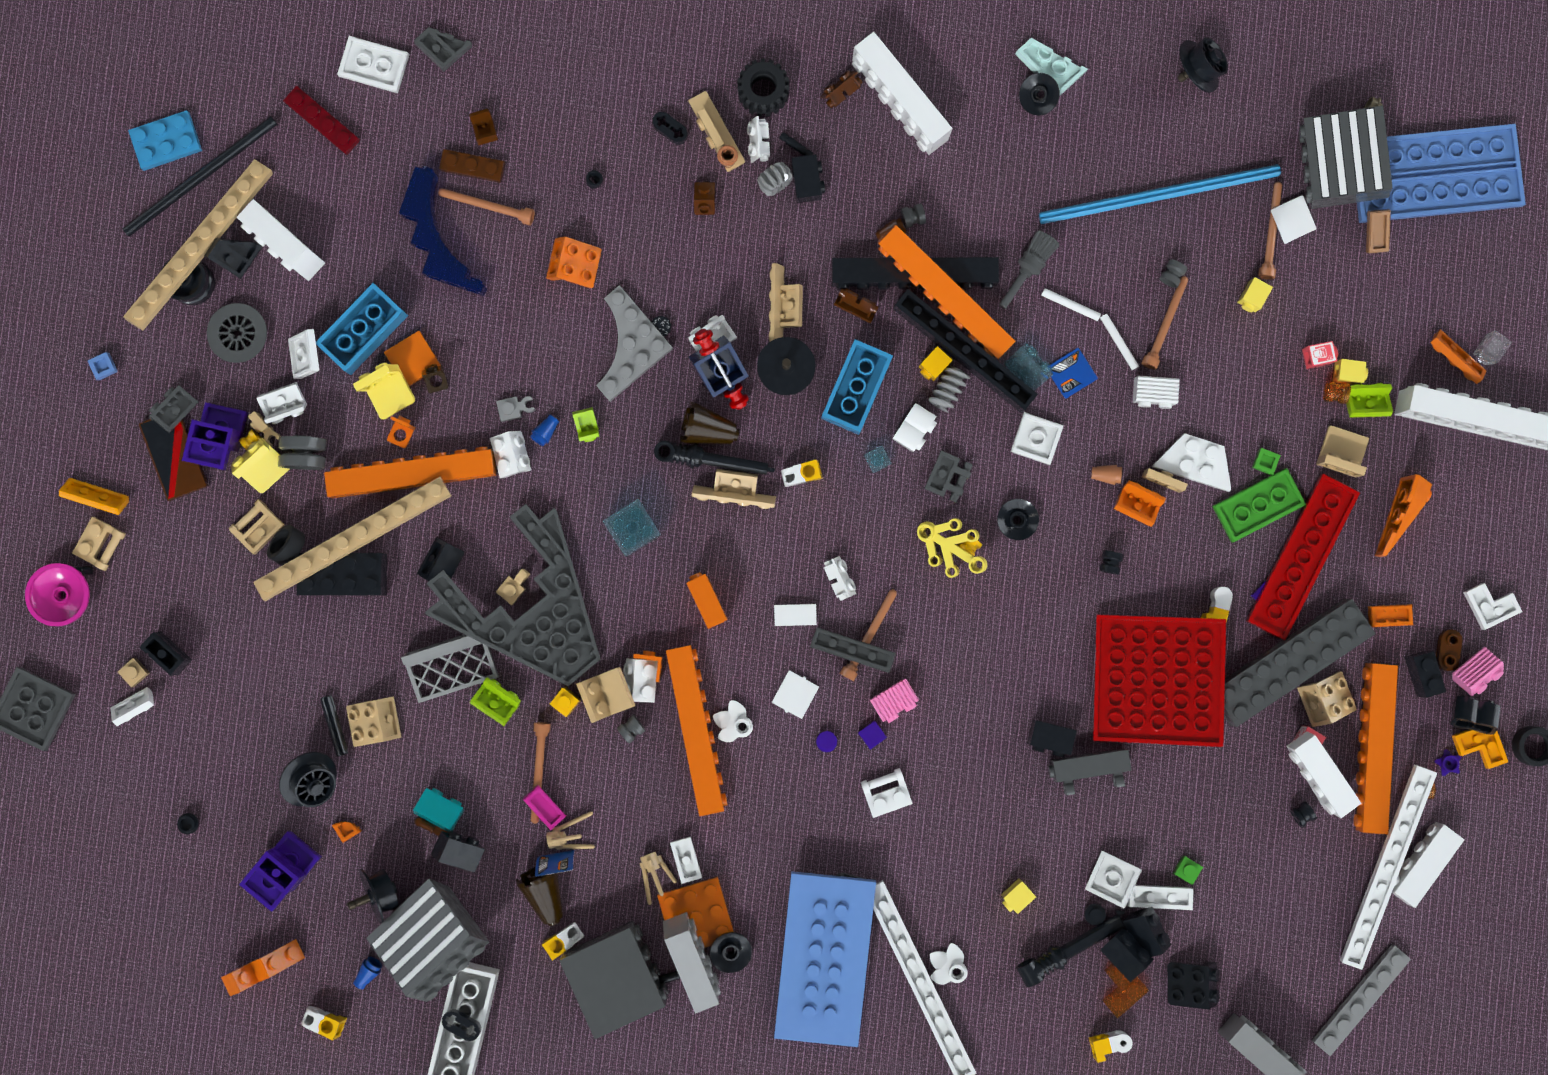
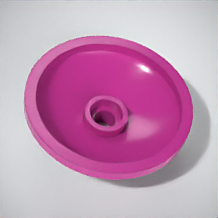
M62 563L48 564L38 569L30 577L25 590V601L29 612L36 620L48 626H65L75 622L85 612L90 598L89 585L83 574L76 568ZM63 591L66 593V597L64 599L61 597V593Z

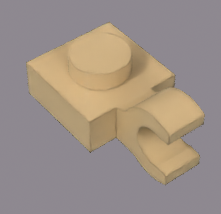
M252 412L248 416L252 421L250 425L256 432L264 433V440L273 447L270 438L275 436L279 440L280 434L276 433L269 423L265 424L264 417L260 413Z
M521 569L515 579L508 576L496 593L510 605H513L526 590L522 584L530 576V573L525 569Z

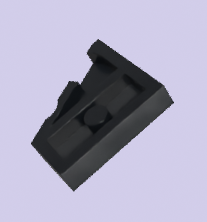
M215 238L204 256L241 279L262 246L257 242Z

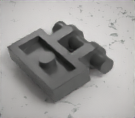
M941 450L924 489L941 497H944L946 490L952 492L949 500L957 503L959 496H962L964 492L963 487L966 480L971 476L970 471L973 465L965 462L963 468L957 466L960 458ZM954 473L959 475L955 486L950 484Z

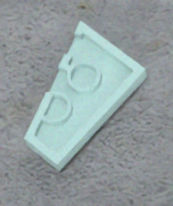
M1030 38L1015 53L1034 74L1045 73L1052 76L1059 86L1060 95L1088 70L1084 66L1079 67L1072 63V60L1067 57L1063 58L1055 54L1053 49L1033 38Z

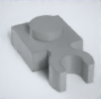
M527 396L521 402H518V397L496 401L501 422L522 418V411L527 413L534 412V407H526V403L532 401L533 398Z

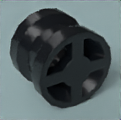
M1306 801L1302 802L1300 807L1290 810L1292 817L1301 828L1305 827L1307 822L1317 819L1315 812Z

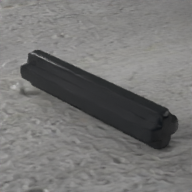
M331 695L320 698L336 756L340 757L348 754L347 745L333 697Z

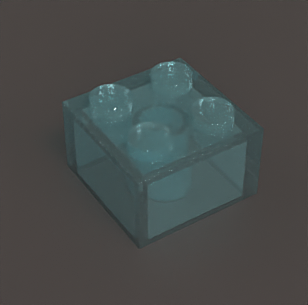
M636 499L603 520V523L625 557H629L662 536L639 499Z

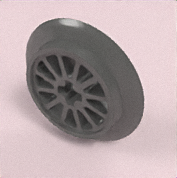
M232 303L218 309L211 317L207 327V340L211 350L219 358L232 363H241L254 358L264 347L267 338V327L262 315L255 308L242 303ZM234 317H236V324L232 320ZM229 321L231 327L226 326L225 323ZM223 327L227 328L228 332H222ZM252 328L255 329L254 332H247L248 330H250V329H252ZM239 330L242 332V336H238L236 339L233 333ZM222 335H228L227 338L222 340ZM255 335L254 340L247 338V336ZM245 340L250 341L251 344L247 346ZM235 343H236L235 351H233L232 348L234 347V345H235ZM240 343H242L244 347L243 350H240Z

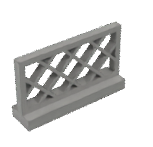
M464 634L405 653L401 659L403 665L406 666L418 703L483 683L486 677L490 680L498 678L499 675L490 648L483 644L485 653L482 658L472 654L473 647L482 643ZM460 651L467 655L462 665L451 660L454 652ZM469 656L480 661L476 671L464 666ZM441 658L447 661L442 671L431 666L434 659ZM449 663L460 668L456 677L444 673ZM484 663L490 666L493 674L484 676L478 673L481 664ZM420 664L426 667L423 676L415 675L411 666ZM429 669L440 674L436 684L424 679ZM462 669L473 674L471 681L465 683L458 679ZM442 676L453 681L450 688L444 689L438 686ZM422 682L434 687L431 694L423 697L419 689Z

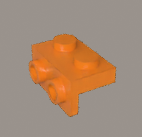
M1129 480L1121 489L1114 509L1152 527L1159 509L1164 504L1166 498L1157 492L1142 487L1139 483Z

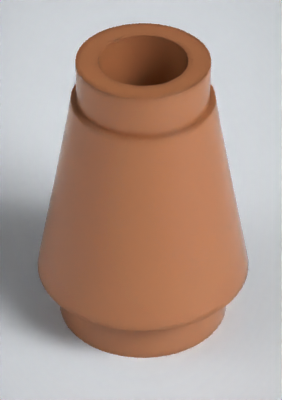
M726 145L719 149L717 158L724 167L731 168L738 159V152L733 146Z
M1117 465L1092 467L1091 479L1115 485V483L1121 484L1122 467H1117Z

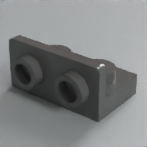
M179 385L175 389L171 387L164 394L166 399L161 404L156 402L149 410L151 413L149 418L152 421L154 420L168 433L199 403Z

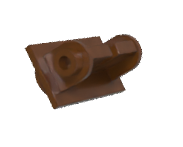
M848 70L839 77L840 81L835 85L833 83L828 85L823 90L824 93L820 98L828 99L826 104L830 109L837 107L846 99L842 93L844 90L850 96L861 87L862 80L858 76L855 78V75L858 74L857 71L850 72Z
M842 288L834 305L871 323L879 308L876 302H872L864 297L859 301L857 300L858 294L848 288L846 290Z

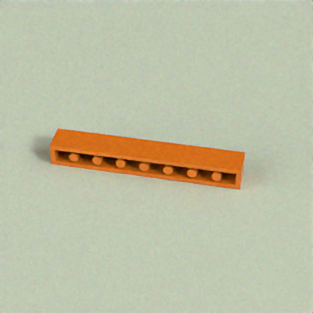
M894 224L877 242L880 245L878 250L886 258L890 255L896 261L893 264L901 272L906 270L910 274L908 279L916 287L920 284L926 290L923 293L931 301L935 298L940 303L938 308L946 316L950 313L955 318L953 322L961 330L965 327L970 332L967 336L976 344L980 342L984 346L983 350L990 356H995L999 359L1016 342L897 225Z
M477 447L474 452H467L466 449L454 451L455 454L452 455L440 452L435 453L434 457L426 458V455L413 456V460L405 461V458L392 459L393 463L387 464L384 461L372 462V466L365 467L364 464H353L351 469L332 467L329 472H324L327 497L333 499L420 487L439 477L442 478L444 483L497 476L494 453L491 449L488 450V447Z
M692 645L666 650L699 816L724 812V806L728 805L726 794L721 793L720 785H723L721 772L717 773L716 764H719L717 751L713 752L712 749L715 739L713 731L708 729L707 723H711L709 710L705 711L703 705L707 700L705 690H700L699 682L703 680L701 670H696L695 661H698L697 650L692 649Z
M1365 663L1362 671V678L1364 679V688L1361 690L1363 709L1360 711L1362 729L1358 735L1361 746L1357 754L1359 772L1356 774V783L1358 784L1356 796L1362 804L1357 806V814L1354 815L1353 822L1356 830L1363 833L1388 834L1398 665Z

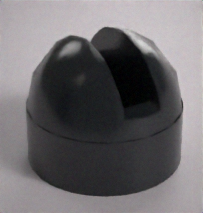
M596 170L588 172L586 175L588 187L596 189L601 186L602 174Z

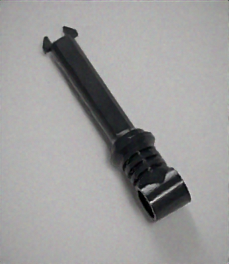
M661 441L654 448V455L659 461L669 463L676 461V464L681 462V465H684L685 462L691 469L706 464L767 475V472L775 471V468L768 467L766 462L704 452L703 448L699 447L697 443L687 447V444L682 446V443H679L678 446L676 442ZM666 445L670 448V455L668 457L660 455L659 450L661 446Z
M1116 910L1115 916L1066 944L1054 947L1050 945L1048 950L1045 951L1046 954L1042 953L1041 957L1039 955L1036 956L1037 960L1029 958L1017 965L1016 969L1025 986L1032 987L1044 980L1045 974H1050L1049 971L1052 973L1054 969H1065L1064 966L1070 958L1111 936L1123 927L1126 929L1120 918L1125 912Z

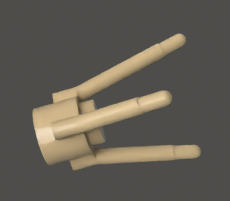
M590 811L567 823L554 827L552 832H547L546 838L549 849H593L595 847L593 844H566L567 841L579 839L582 835L566 836L565 831L561 832V830L593 815V812Z
M656 852L640 858L642 862L640 867L642 869L648 905H651L652 901L647 871L648 873L651 872L660 896H663L664 893L655 871L660 868L659 864L672 882L677 883L676 878L664 863L662 856H657Z

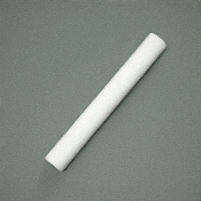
M1044 288L1041 294L1043 297L1096 321L1101 316V313Z
M1108 314L1100 317L1131 370L1139 367Z

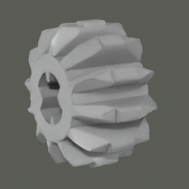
M777 162L771 165L758 177L757 182L760 189L767 196L780 193L792 181L791 170L784 162Z

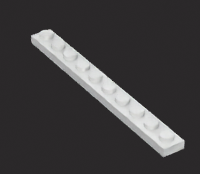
M1415 764L1413 766L1341 955L1340 961L1344 964L1363 969L1436 778L1437 772Z
M882 880L876 883L873 910L953 1075H975L976 1071Z

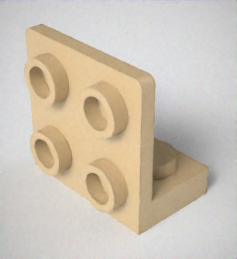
M1329 426L1316 465L1355 478L1364 476L1367 467L1361 466L1369 438L1341 428Z
M620 667L576 684L591 723L635 706Z
M1342 671L1336 672L1319 682L1302 685L1297 688L1312 727L1332 724L1357 710Z
M394 696L348 705L346 707L354 747L401 738Z

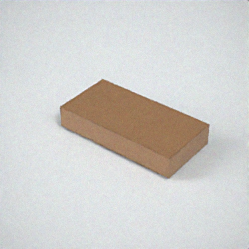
M1391 210L1367 211V253L1389 252Z

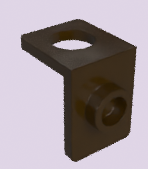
M434 364L422 370V377L425 380L428 393L448 389L442 365L437 366V364ZM434 375H438L442 379V383L438 387L430 384V378Z

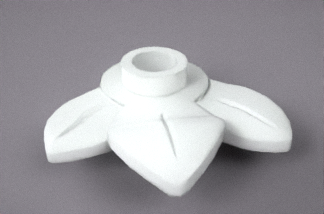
M730 700L728 711H720L713 715L716 725L722 729L718 735V739L721 741L733 742L738 737H747L753 730L752 721L746 717L745 707L737 701ZM740 723L746 724L747 728L744 731L739 729Z
M950 943L947 952L935 951L930 953V961L936 969L930 976L934 982L944 985L950 981L960 983L966 979L967 968L963 964L964 954L957 945ZM955 968L960 969V973L958 975L953 974V970Z

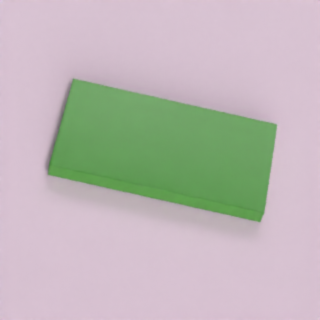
M1285 468L1212 507L1231 543L1305 506L1306 502L1289 470Z

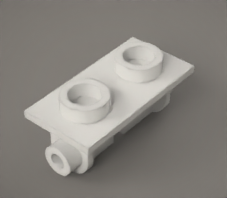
M759 116L753 118L747 126V134L750 139L748 154L751 157V163L759 158L760 161L765 162L770 157L769 142L762 141V139L769 138V125L766 119H759Z
M838 556L824 562L825 567L823 568L829 581L835 578L838 581L831 584L836 597H839L840 601L855 595L856 586L854 581L848 576L845 561L841 560V557Z

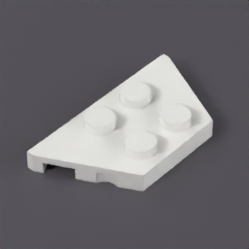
M1182 434L1152 466V468L1226 492L1231 491L1225 447L1189 434Z

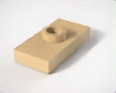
M1148 468L1144 470L1142 475L1144 479L1178 493L1185 491L1188 485L1174 479L1173 474L1166 471H1161L1160 473Z

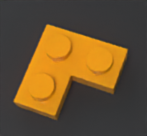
M1466 730L1452 735L1458 755L1464 756L1479 750L1486 769L1508 763L1498 731L1494 735L1474 730Z

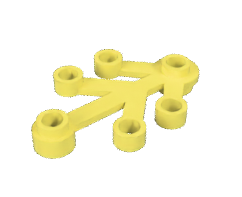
M951 519L949 522L939 525L929 521L923 522L918 526L917 535L921 541L926 543L929 555L928 563L932 567L939 566L942 563V557L936 552L934 543L936 542L941 546L946 566L945 574L949 578L956 577L959 574V568L954 565L952 553L969 563L970 571L975 574L982 573L987 569L985 558L981 556L974 557L955 545L966 541H977L979 539V532L977 530L971 529L964 534L944 538L938 533L947 530H960L962 528L960 519ZM954 521L958 524L956 529L952 526ZM927 528L931 531L929 536L925 532ZM971 532L975 534L974 539H971L969 536ZM934 556L938 559L937 564L933 563ZM978 561L982 562V568L977 567ZM951 567L955 570L954 575L950 574Z

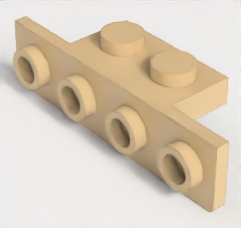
M704 91L689 99L688 102L698 118L696 120L698 127L701 131H705L708 136L706 141L711 149L714 148L717 154L719 149L726 145L733 146L737 150V161L733 167H725L726 171L730 172L743 165L745 160L708 93Z
M772 263V269L770 270V342L783 337V328L802 327L803 285H784L785 267L777 263Z
M716 469L714 488L694 485L692 490V497H696L698 500L705 501L711 499L717 500L719 503L734 502L741 506L756 505L762 509L774 508L776 496L755 494L758 474Z

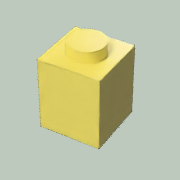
M1254 277L1248 282L1237 303L1241 304V307L1248 312H1257L1264 305L1273 287Z
M1340 359L1334 364V383L1355 385L1362 384L1367 379L1368 368H1366V362Z
M1020 878L1001 894L1004 898L1002 904L1010 912L1014 910L1017 914L1036 898Z

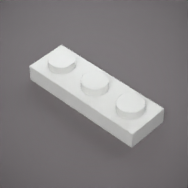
M1135 885L1128 900V906L1193 910V888Z

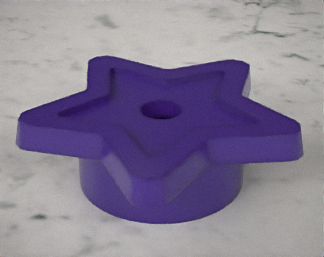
M1445 749L1442 757L1434 762L1441 767L1442 776H1446L1449 772L1459 774V761L1462 757L1460 755L1453 756L1448 749Z

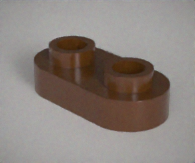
M1447 629L1439 635L1436 660L1441 670L1452 671L1459 665L1463 640L1461 634L1456 630ZM1451 636L1455 639L1453 644L1450 642ZM1448 657L1452 660L1450 664L1447 663Z

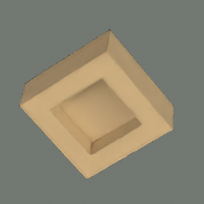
M132 658L118 671L130 687H135L150 674L137 658Z

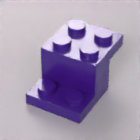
M205 402L201 421L191 420L182 461L226 471L230 451L239 452L241 444L239 439L243 436L248 412Z
M289 830L274 848L264 853L239 885L272 912L288 893L298 887L322 856Z

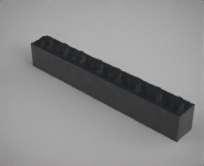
M999 257L931 258L961 289H973V286H981V289H993V286H997L999 283ZM832 258V287H836L837 290L842 288L846 290L849 287H857L858 290H867L869 287H878L879 290L898 287L900 290H907L915 285L908 279L910 274L906 270L901 272L893 264L896 261L893 258ZM920 284L918 285L919 289L926 290Z
M909 289L906 290L894 305V311L1020 413L1024 412L1038 395Z

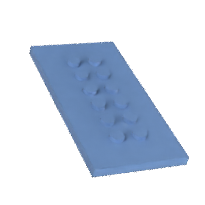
M1516 124L1388 136L1387 144L1393 187L1389 198L1357 202L1359 223H1366L1367 211L1389 209L1391 210L1390 220L1523 207L1526 203Z
M791 871L774 1039L858 1047L876 880Z

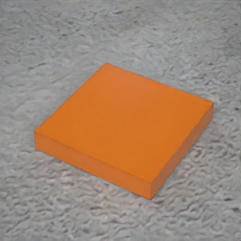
M420 331L384 351L391 364H398L409 386L423 378L422 370H425V367L434 364L441 366Z

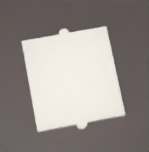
M789 670L772 703L783 708L786 713L790 712L802 719L819 686L806 680L805 676L801 677Z

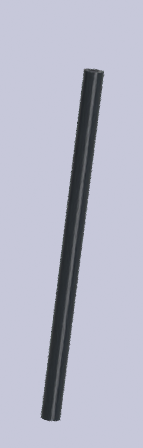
M270 116L123 227V231L130 237L278 124Z

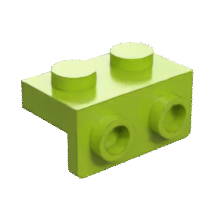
M1392 384L1351 385L1345 395L1349 418L1391 416L1393 408L1389 393L1392 390Z
M487 677L470 700V704L503 726L507 724L521 702L517 694L512 691H506L498 681L490 680Z

